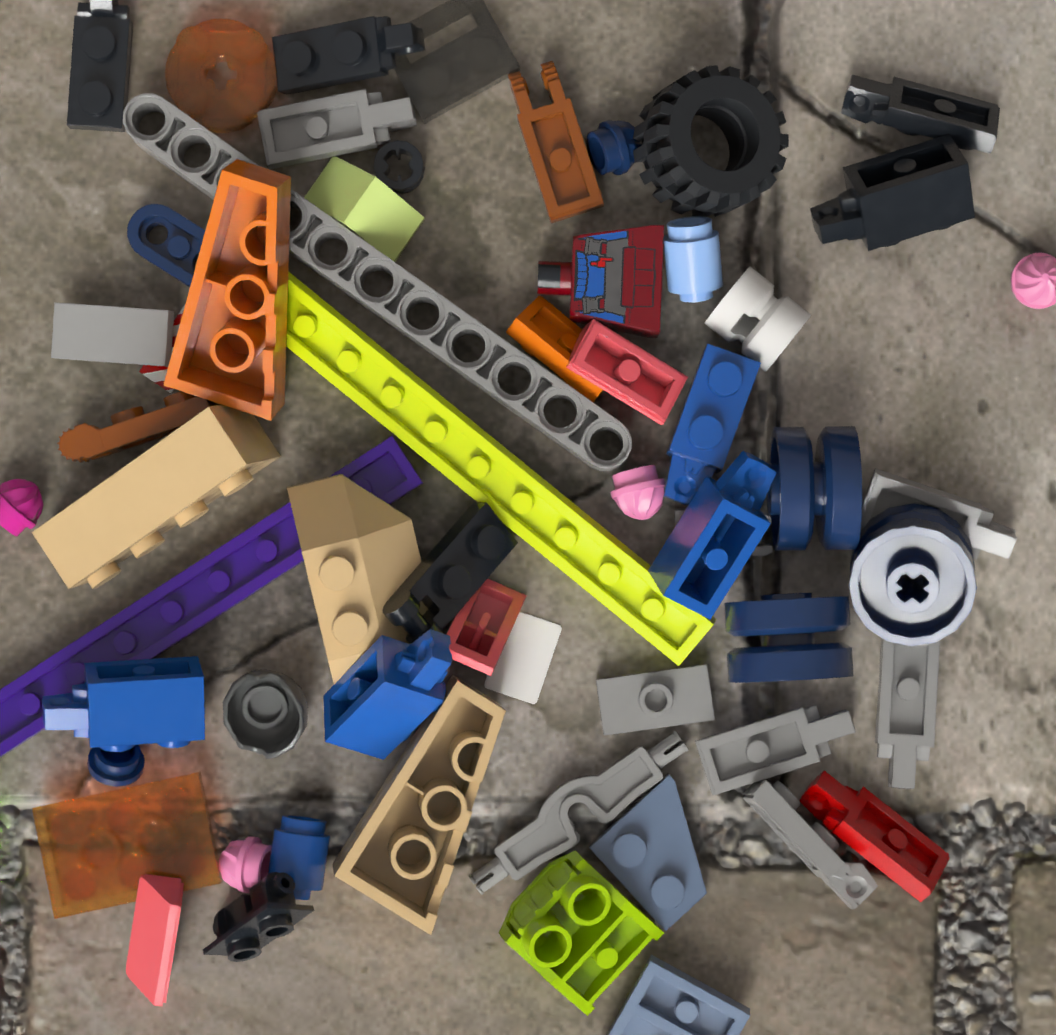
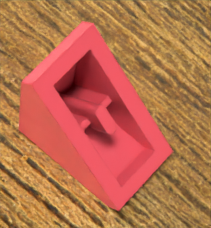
M487 579L458 612L447 632L451 640L449 650L452 654V659L491 676L527 595Z

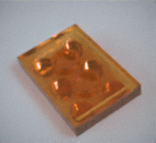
M201 771L32 808L54 919L136 902L139 878L144 874L182 879L181 883H184L183 891L223 882L219 870V858Z

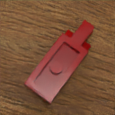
M825 770L808 785L799 801L818 820H822L828 830H832V833L919 902L925 900L933 892L950 859L946 851L864 786L859 791L842 785Z

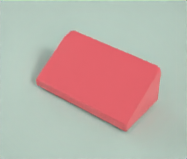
M595 319L591 320L581 330L566 368L660 425L665 423L688 379L683 373Z
M144 874L139 878L126 974L154 1006L163 1007V1003H166L184 883H181L182 879Z

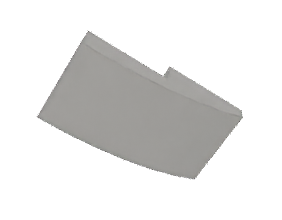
M54 302L51 358L168 367L172 353L174 311Z

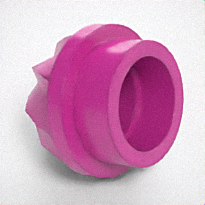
M13 479L0 484V525L16 537L26 527L33 529L37 525V520L43 509V500L38 486L25 479Z

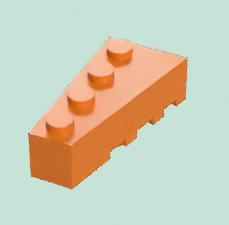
M236 159L222 169L163 384L164 386L270 421L285 404L291 176Z

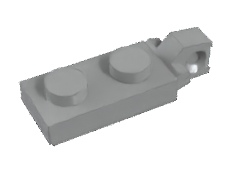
M366 89L259 110L257 112L269 169L378 148V145L391 142L389 132L417 126L414 106L410 97L383 102L381 92L367 93Z
M876 468L874 469L862 502L861 527H864L871 518L889 507L915 503L938 508L956 520L971 541L974 559H977L980 549L1007 559L1010 558L1017 540L1016 531L993 522V510L982 507V504Z
M881 638L875 743L878 744L877 758H889L888 787L915 789L916 760L929 761L930 747L934 748L940 640L936 643L911 647L888 642Z
M814 705L804 709L803 707L795 708L695 740L711 793L712 795H717L820 762L821 757L832 754L828 741L855 733L856 731L849 710L845 709L820 717L817 706Z
M761 780L753 783L743 793V799L817 877H820L850 909H856L878 887L863 863L843 862L834 851L840 845L822 825L815 822L810 827L795 811L801 805L800 802L781 782L776 781L771 785L767 780Z

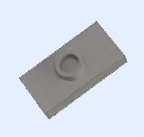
M707 664L596 679L604 736L715 720Z

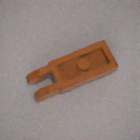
M553 60L540 64L542 82L545 89L548 90L552 102L549 105L532 109L529 99L530 93L525 78L521 76L520 71L508 74L512 94L519 112L517 114V121L551 224L604 207L603 198L571 99H566Z
M180 391L163 398L166 406L164 408L146 414L142 406L118 412L110 416L113 425L102 429L87 423L74 426L73 430L68 428L67 432L63 431V435L59 436L58 450L62 452L61 456H65L66 460L72 459L74 462L79 460L80 463H83V461L89 462L90 459L97 460L166 437L207 407L216 406L215 402Z

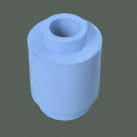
M692 216L669 221L667 223L668 234L663 238L668 291L673 294H679L680 301L701 302L713 298V291L723 286L719 232L713 230L712 219L704 216Z

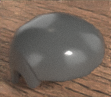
M267 669L252 670L232 683L223 700V724L234 741H236L237 746L242 750L262 754L266 759L276 758L293 749L307 727L308 702L304 692L292 678L280 672Z

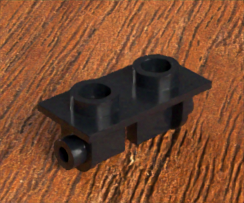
M271 872L249 889L250 895L242 894L216 913L213 932L217 939L205 947L203 953L204 955L228 956V960L233 962L253 959L259 956L262 952L261 949L271 941L291 933L294 930V925L312 913L314 907L313 905L296 904L294 896L295 882L289 874L285 872Z

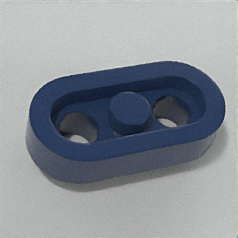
M150 204L138 209L131 217L127 227V236L131 247L143 259L190 288L205 230L171 208L161 204ZM157 226L166 227L168 231L167 239L161 244L150 243V231Z

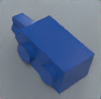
M711 344L706 345L666 455L671 456L664 491L665 497L684 505H689L706 476L712 478L714 472L719 473L723 469L761 362Z
M742 451L718 481L706 476L648 570L663 596L711 620L771 524L760 510L777 473L770 464L751 453Z
M430 629L412 644H408L381 635L323 695L325 742L384 760L401 742L406 741L411 733L432 712L437 711L444 701L446 693L444 678L448 674V667L452 664V654L449 650V645L451 644L450 636Z
M198 656L84 663L85 683L72 685V693L49 695L42 698L45 730H74V737L89 738L90 748L100 747L109 752H122L138 744L157 743L166 748H179L190 744L191 741L205 740L204 675Z

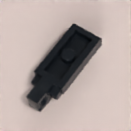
M90 0V3L78 2L77 15H74L67 126L70 129L125 132L123 111L128 103L133 23L129 19L130 8L128 5H118V0Z
M371 16L272 37L278 92L286 95L389 75L388 70L397 68L396 56L425 51L423 28H417L411 22L391 25V18L388 16Z
M852 75L844 95L841 114L865 124L871 121L879 125L883 123V125L896 128L901 133L911 136L923 135L935 139L950 134L959 149H975L991 154L997 139L1000 108L998 104L898 77H893L892 83L886 84Z

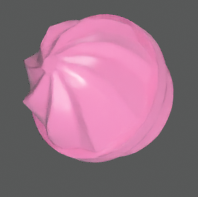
M1033 253L1021 259L1014 267L1011 274V288L1015 297L1023 305L1033 309H1044L1056 303V258L1052 255Z
M655 465L630 469L612 476L615 490L611 491L610 494L625 515L634 519L646 520L657 513L663 505L664 486H666L664 478H658Z
M252 836L247 837L245 840L231 841L226 849L222 851L219 858V870L222 879L239 892L250 893L249 889L268 875L272 846L262 844L260 838Z

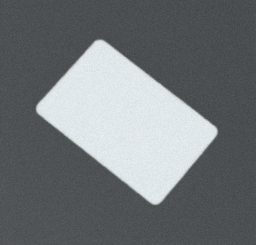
M519 612L491 676L487 675L484 683L485 688L531 704L537 703L562 630L561 626Z

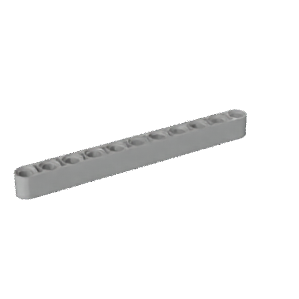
M143 93L135 96L127 103L123 111L125 130L142 150L213 200L222 169L236 159L257 165L163 97L154 93ZM160 112L165 115V124L157 134L151 136L140 134L139 124L146 114ZM195 144L210 146L211 155L203 166L190 168L184 165V155L189 147ZM291 189L290 207L299 209L302 212V220L300 225L290 232V255L590 468L599 472H610L618 469L626 462L632 449V438L629 430L619 420ZM330 239H339L348 245L346 257L335 265L324 264L318 259V251L321 245ZM375 271L389 273L393 277L391 291L382 297L367 295L363 291V283L370 273ZM420 303H430L439 310L437 323L427 330H418L408 322V315L411 309ZM475 335L484 342L485 351L477 361L463 362L454 355L453 347L460 337ZM509 367L525 369L531 378L529 388L519 395L505 393L499 386V377L505 369ZM555 399L570 401L576 410L574 422L564 428L550 425L544 416L545 407L550 401ZM611 431L619 437L622 451L616 458L601 460L592 453L590 440L597 432Z

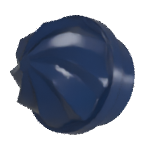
M606 120L599 124L597 130L588 133V154L594 168L600 174L604 175L612 172L615 175H622L627 173L629 168L635 163L633 150L642 146V142L633 139L635 127L629 122Z

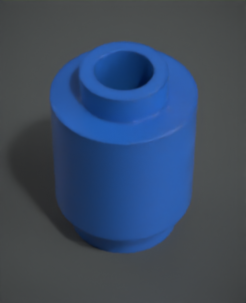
M282 815L280 828L274 829L268 874L271 872H285L289 874L295 882V899L310 900L311 891L323 890L330 836L325 834L327 821L303 816Z

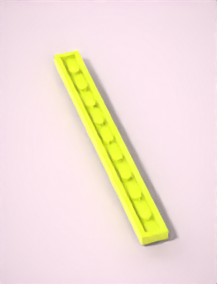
M288 271L287 348L475 501L487 502L502 523L679 666L714 625L717 620L712 616L710 620L663 596L648 572L650 565Z

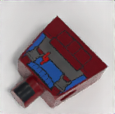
M650 225L573 236L572 262L538 261L537 294L570 296V320L573 322L587 325L591 320L595 319L614 331L647 338H658L661 319L664 225Z

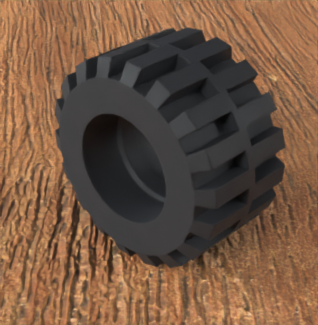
M718 65L706 66L698 72L693 70L668 85L652 97V102L644 106L639 115L644 122L635 127L633 139L642 142V146L633 150L635 163H644L646 171L639 174L644 185L651 181L653 182L657 190L652 195L660 203L668 199L672 200L671 210L681 215L692 210V216L707 217L714 214L716 217L760 197V193L770 189L777 181L773 174L784 168L787 158L780 155L779 151L789 147V135L780 133L779 126L786 123L783 111L774 112L771 104L777 99L770 90L762 94L757 89L761 82L753 75L740 79V69L728 66L719 72ZM694 115L712 120L723 131L729 145V161L725 171L709 166L697 154L691 139V125Z

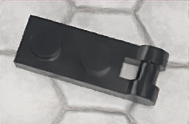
M473 502L384 605L382 610L384 615L394 626L401 625L408 633L406 641L409 644H412L430 629L443 633L446 626L517 545V540L487 502ZM420 601L428 608L423 615L419 612Z

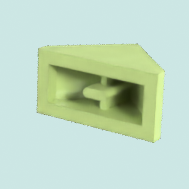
M336 156L330 159L304 197L394 262H396L425 220L424 216L376 176Z

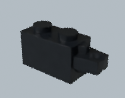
M950 134L843 167L846 191L834 199L810 208L813 227L822 244L845 239L849 241L862 239L868 251L880 247L893 246L903 240L934 230H944L954 224L975 218L969 165Z

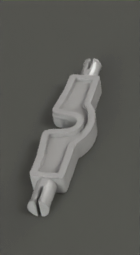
M676 731L648 751L643 746L636 747L597 775L575 777L558 786L546 798L536 818L495 846L494 851L497 857L468 875L472 883L476 884L488 874L493 873L476 885L479 893L483 895L485 891L509 874L515 881L519 880L542 863L577 845L580 841V835L575 830L574 823L568 817V810L572 804H585L599 822L608 823L639 795L661 781L663 774L660 769L684 752L689 751L686 745L681 742L664 753L681 740Z

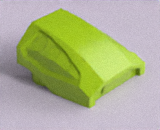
M576 850L550 862L511 904L499 931V935L505 943L587 1016L595 1009L593 1006L595 1000L653 938L658 941L664 934L660 927L615 888Z

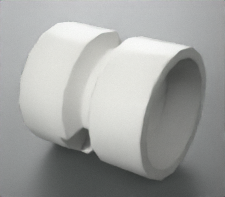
M749 267L721 300L704 324L728 343L735 340L742 342V354L747 358L761 362L760 368L766 372L807 322L811 314L788 296L779 299L774 297V285L752 267Z

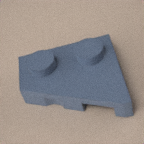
M669 774L589 846L595 855L665 931L707 894L675 780Z
M651 955L606 1035H740L750 1017V1008Z

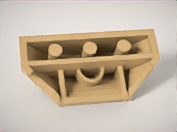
M343 474L287 487L334 684L381 635L408 643L406 641L408 633L401 625L394 626L382 610L390 597L421 563L412 519ZM420 601L419 612L423 615L428 608Z

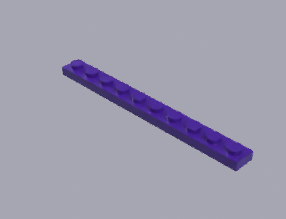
M393 436L331 475L343 474L390 505L423 485L420 477ZM289 502L1 688L0 758L45 730L42 708L43 696L72 693V685L85 683L84 663L154 659L304 562L291 503Z

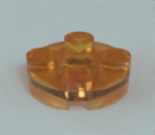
M211 19L203 21L196 26L183 29L177 36L176 44L170 50L166 62V86L176 106L211 132L229 133L244 129L253 123V119L258 117L257 112L259 110L268 109L276 95L278 85L274 56L261 34L239 21ZM227 62L230 70L237 71L236 79L227 80L226 89L218 90L214 80L207 79V74L209 70L216 68L217 63Z

